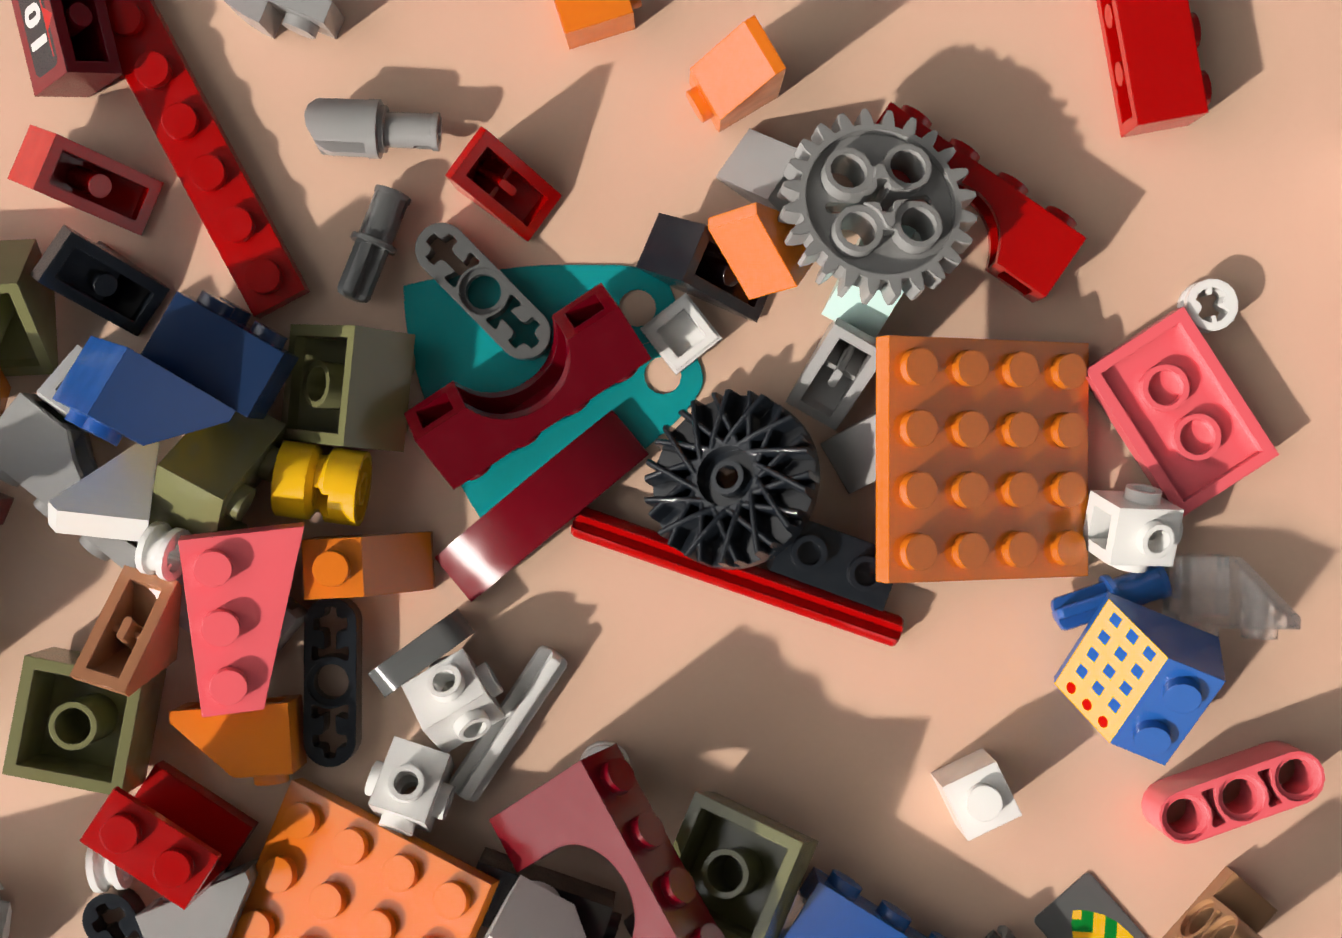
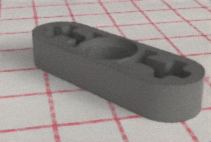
M435 223L426 227L420 233L415 245V254L419 264L506 353L520 361H533L542 357L548 351L552 343L553 334L551 325L546 317L457 227L448 223ZM437 238L445 243L449 242L452 238L456 239L457 243L453 246L452 250L466 266L469 265L472 257H476L479 260L478 265L467 269L461 275L456 287H453L449 280L457 277L459 274L443 260L437 261L434 265L430 261L435 255V251L430 245ZM483 276L496 279L501 288L499 301L488 309L474 307L468 297L471 283ZM513 298H516L521 305L512 309L511 312L525 325L530 324L534 320L540 325L535 331V335L540 341L532 349L524 343L517 348L512 345L511 342L515 339L516 333L503 319L500 321L497 329H494L489 323L506 312Z

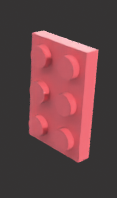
M1184 306L1173 310L1087 367L1086 379L1089 382L1091 392L1151 485L1162 490V497L1184 509L1183 516L1279 455Z

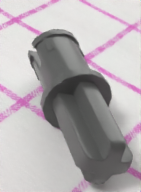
M377 184L375 186L374 195L359 232L353 231L351 234V239L355 241V244L337 286L338 292L344 297L360 303H367L371 300L388 255L394 256L397 251L392 244L406 209L411 203V199L407 195L384 185Z

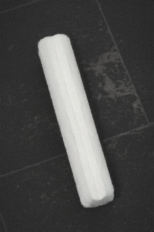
M543 645L538 647L500 704L505 718L492 725L485 735L476 740L450 779L449 784L456 786L455 793L459 797L473 802L480 798L567 668L568 661L554 649Z

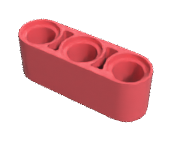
M1278 740L1269 741L1154 782L1143 794L1141 802L1142 812L1151 825L1172 841L1181 844L1196 843L1312 801L1323 790L1325 782L1324 768L1317 758L1306 751ZM1293 759L1295 765L1293 776L1289 781L1280 784L1278 778L1280 768L1284 763ZM1239 779L1240 791L1238 796L1230 803H1223L1222 794L1224 788L1229 782ZM1178 799H1185L1186 809L1183 816L1176 822L1167 823L1166 814L1169 806Z

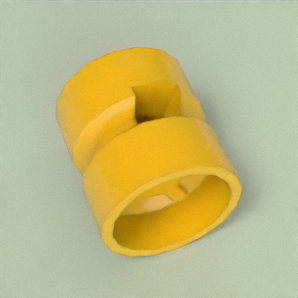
M284 441L277 454L272 475L271 506L274 515L308 520L316 512H320L324 522L360 526L367 510L372 482V457L370 452L335 447L329 455H325L321 445Z

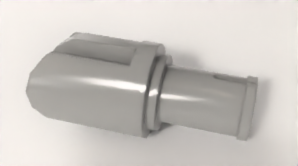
M316 98L307 105L304 113L306 127L323 155L381 159L383 153H387L389 148L431 149L433 151H440L442 118L440 112H434L433 114L389 112L388 106L384 105L381 99Z

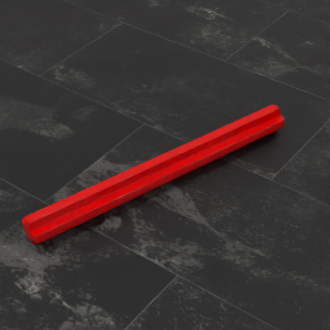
M585 507L574 517L571 534L576 538L888 646H895L903 632L904 619L897 614L874 609L758 566L725 570L703 565L684 556L682 552L668 545V540L660 536L657 531Z

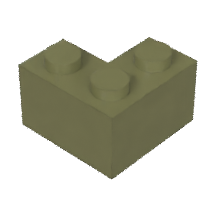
M235 411L229 422L185 434L157 465L149 525L155 521L169 524L172 529L179 527L189 530L191 534L248 528L242 522L243 516L254 500L255 488L262 480L272 481L276 457L282 445L287 424L266 414L263 420L247 418Z

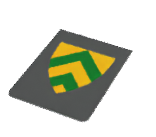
M1085 873L1034 918L1035 924L1047 938H1147L1090 873Z

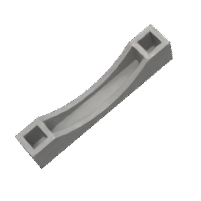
M20 392L0 416V479L15 487L21 485L36 497V500L33 502L36 509L48 518V501L98 469V466L94 459L89 432L86 434L80 428L65 420V417L39 399L37 394ZM90 536L80 537V544L97 558L104 561L112 559L121 568L124 565L136 568L135 551L138 544L137 541ZM181 574L176 579L182 585L179 626L190 633L183 574ZM291 596L288 598L276 655L302 625L308 611Z

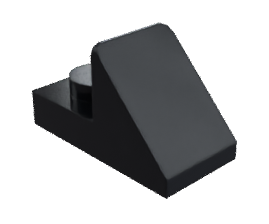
M66 225L62 226L30 273L38 283L137 337L170 290L165 284L101 241L95 243Z

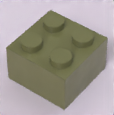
M51 647L24 655L2 774L108 795L117 786L126 792H130L143 784L147 776L167 668L128 697L75 680L69 676L81 652Z
M695 791L673 847L685 869L692 876L696 889L725 938H779L818 841L716 792Z

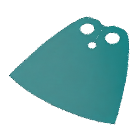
M537 265L500 269L512 284L546 317L552 328V343L548 351L536 360L520 361L506 353L434 279L403 286L407 333L415 335V369L424 399L452 381L480 392L506 391L523 384L540 370L550 354L554 339L552 315L600 283L603 284L618 306L622 297L629 291H646L655 301L656 311L654 317L675 301L668 284L637 267L622 265ZM461 275L450 279L449 283L456 287ZM488 276L475 279L468 290L471 304L479 309L493 307L501 296V288L498 281ZM513 298L506 312L489 323L494 329H497L500 321L503 319L516 333L515 339L511 342L512 345L517 348L524 343L532 349L540 341L535 335V331L540 325L535 320L528 325L523 324L511 312L512 309L521 305L516 298ZM631 325L652 359L640 366L631 378L613 384L592 398L581 411L563 417L542 431L539 437L531 444L515 449L492 464L491 468L483 476L474 480H468L461 486L479 517L481 518L540 467L611 410L617 414L646 449L664 433L663 426L674 424L680 418L678 412L682 409L687 410L691 405V401L697 397L703 383V373L698 359L681 371L680 384L675 390L665 394L654 392L646 384L644 374L647 365L655 358L661 356L640 330L643 326L636 327Z

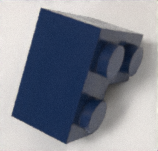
M204 290L201 291L198 298L177 291L140 354L236 410V412L243 416L263 420L299 357L283 348L288 338L256 320L252 326L247 324L252 316L251 313L225 298H218Z

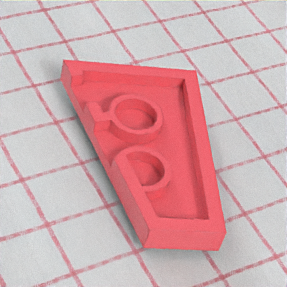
M305 522L181 535L178 539L202 717L264 709Z

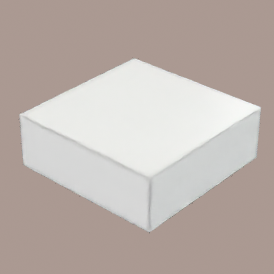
M687 293L683 294L640 328L675 375L679 374L722 340L721 336Z

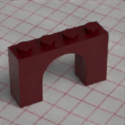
M617 743L578 761L489 819L516 872L553 854L566 845L585 846L604 856L620 873L631 895L635 917L632 938H725L723 932L713 920L696 889L692 876L685 869L665 832L663 823L653 811L635 778L632 767L625 760Z

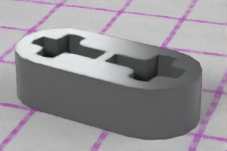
M456 609L378 665L368 675L383 696L386 697L475 632L459 609Z

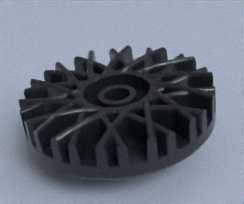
M726 389L724 396L717 392L711 393L714 401L706 405L698 400L691 401V413L685 409L678 412L685 420L676 429L668 424L663 426L662 429L668 439L658 438L655 441V445L662 450L658 462L651 459L646 461L647 466L655 470V472L644 477L645 482L653 487V496H645L644 500L647 504L654 507L649 512V516L660 523L662 529L658 530L657 533L668 540V545L682 552L684 556L703 565L717 569L736 570L753 567L772 559L784 551L799 536L810 519L817 501L820 486V464L815 444L809 432L791 412L763 394L758 396L752 391H747V396H744L731 389Z

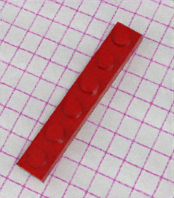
M105 0L123 75L253 317L261 319L309 293L310 290L154 0Z

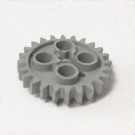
M862 109L854 126L844 113L838 114L831 127L832 130L822 123L817 125L811 136V141L803 138L794 153L797 159L790 158L782 174L788 180L783 182L777 194V198L789 203L783 206L778 216V222L796 225L790 230L784 241L786 246L803 244L806 248L797 264L803 267L817 262L821 266L815 281L818 285L834 276L839 279L837 296L842 298L853 285L859 287L861 302L866 305L873 298L877 290L881 291L887 306L893 305L901 295V290L904 291L911 301L915 300L924 291V284L934 290L946 278L944 272L951 274L962 261L958 254H962L973 241L965 232L977 221V215L964 210L974 200L976 192L968 189H959L958 187L968 175V169H950L947 164L956 152L954 147L937 152L933 148L938 135L936 130L927 133L921 139L915 135V118L911 117L903 129L895 127L894 115L891 110L886 111L879 124H874L868 109ZM891 169L905 173L911 183H904L897 179ZM832 173L846 176L852 182L853 188L838 184L833 178ZM913 200H925L927 203ZM826 209H828V210H830V211H833V212H840V213L830 214V213H828V212L826 211ZM901 225L914 228L920 234L922 241H915L909 238L903 232ZM841 230H851L861 237L864 246H857L848 242Z

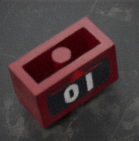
M11 0L35 97H91L123 74L105 0Z

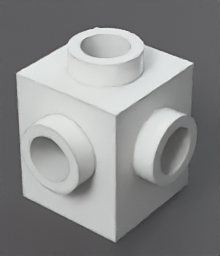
M1130 483L1126 484L1125 491L1090 490L1083 526L1086 550L1109 566L1131 573H1144L1147 571L1148 566H1173L1177 545L1183 535L1182 519L1184 509L1162 497V490L1150 485Z
M463 648L450 656L436 660L426 671L401 685L423 732L445 753L450 752L464 742L479 739L489 731L492 725L505 718L495 698L504 692L497 677L486 661L476 666Z
M394 736L385 761L377 760L374 763L365 786V795L371 796L368 802L369 807L375 815L381 816L378 825L406 836H412L415 828L430 833L436 818L445 820L456 786L449 784L455 768L451 755ZM417 786L412 793L404 795L408 788Z

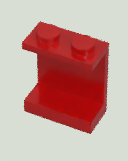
M162 760L155 764L135 796L119 786L115 787L83 834L80 842L185 910L228 871L259 822Z

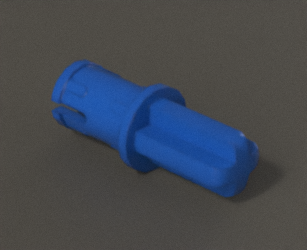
M1149 566L1144 573L1129 572L1114 578L1105 574L1098 578V583L1054 597L1051 601V610L1059 628L1068 631L1088 624L1108 592L1142 606L1159 599L1171 597V583L1163 566Z

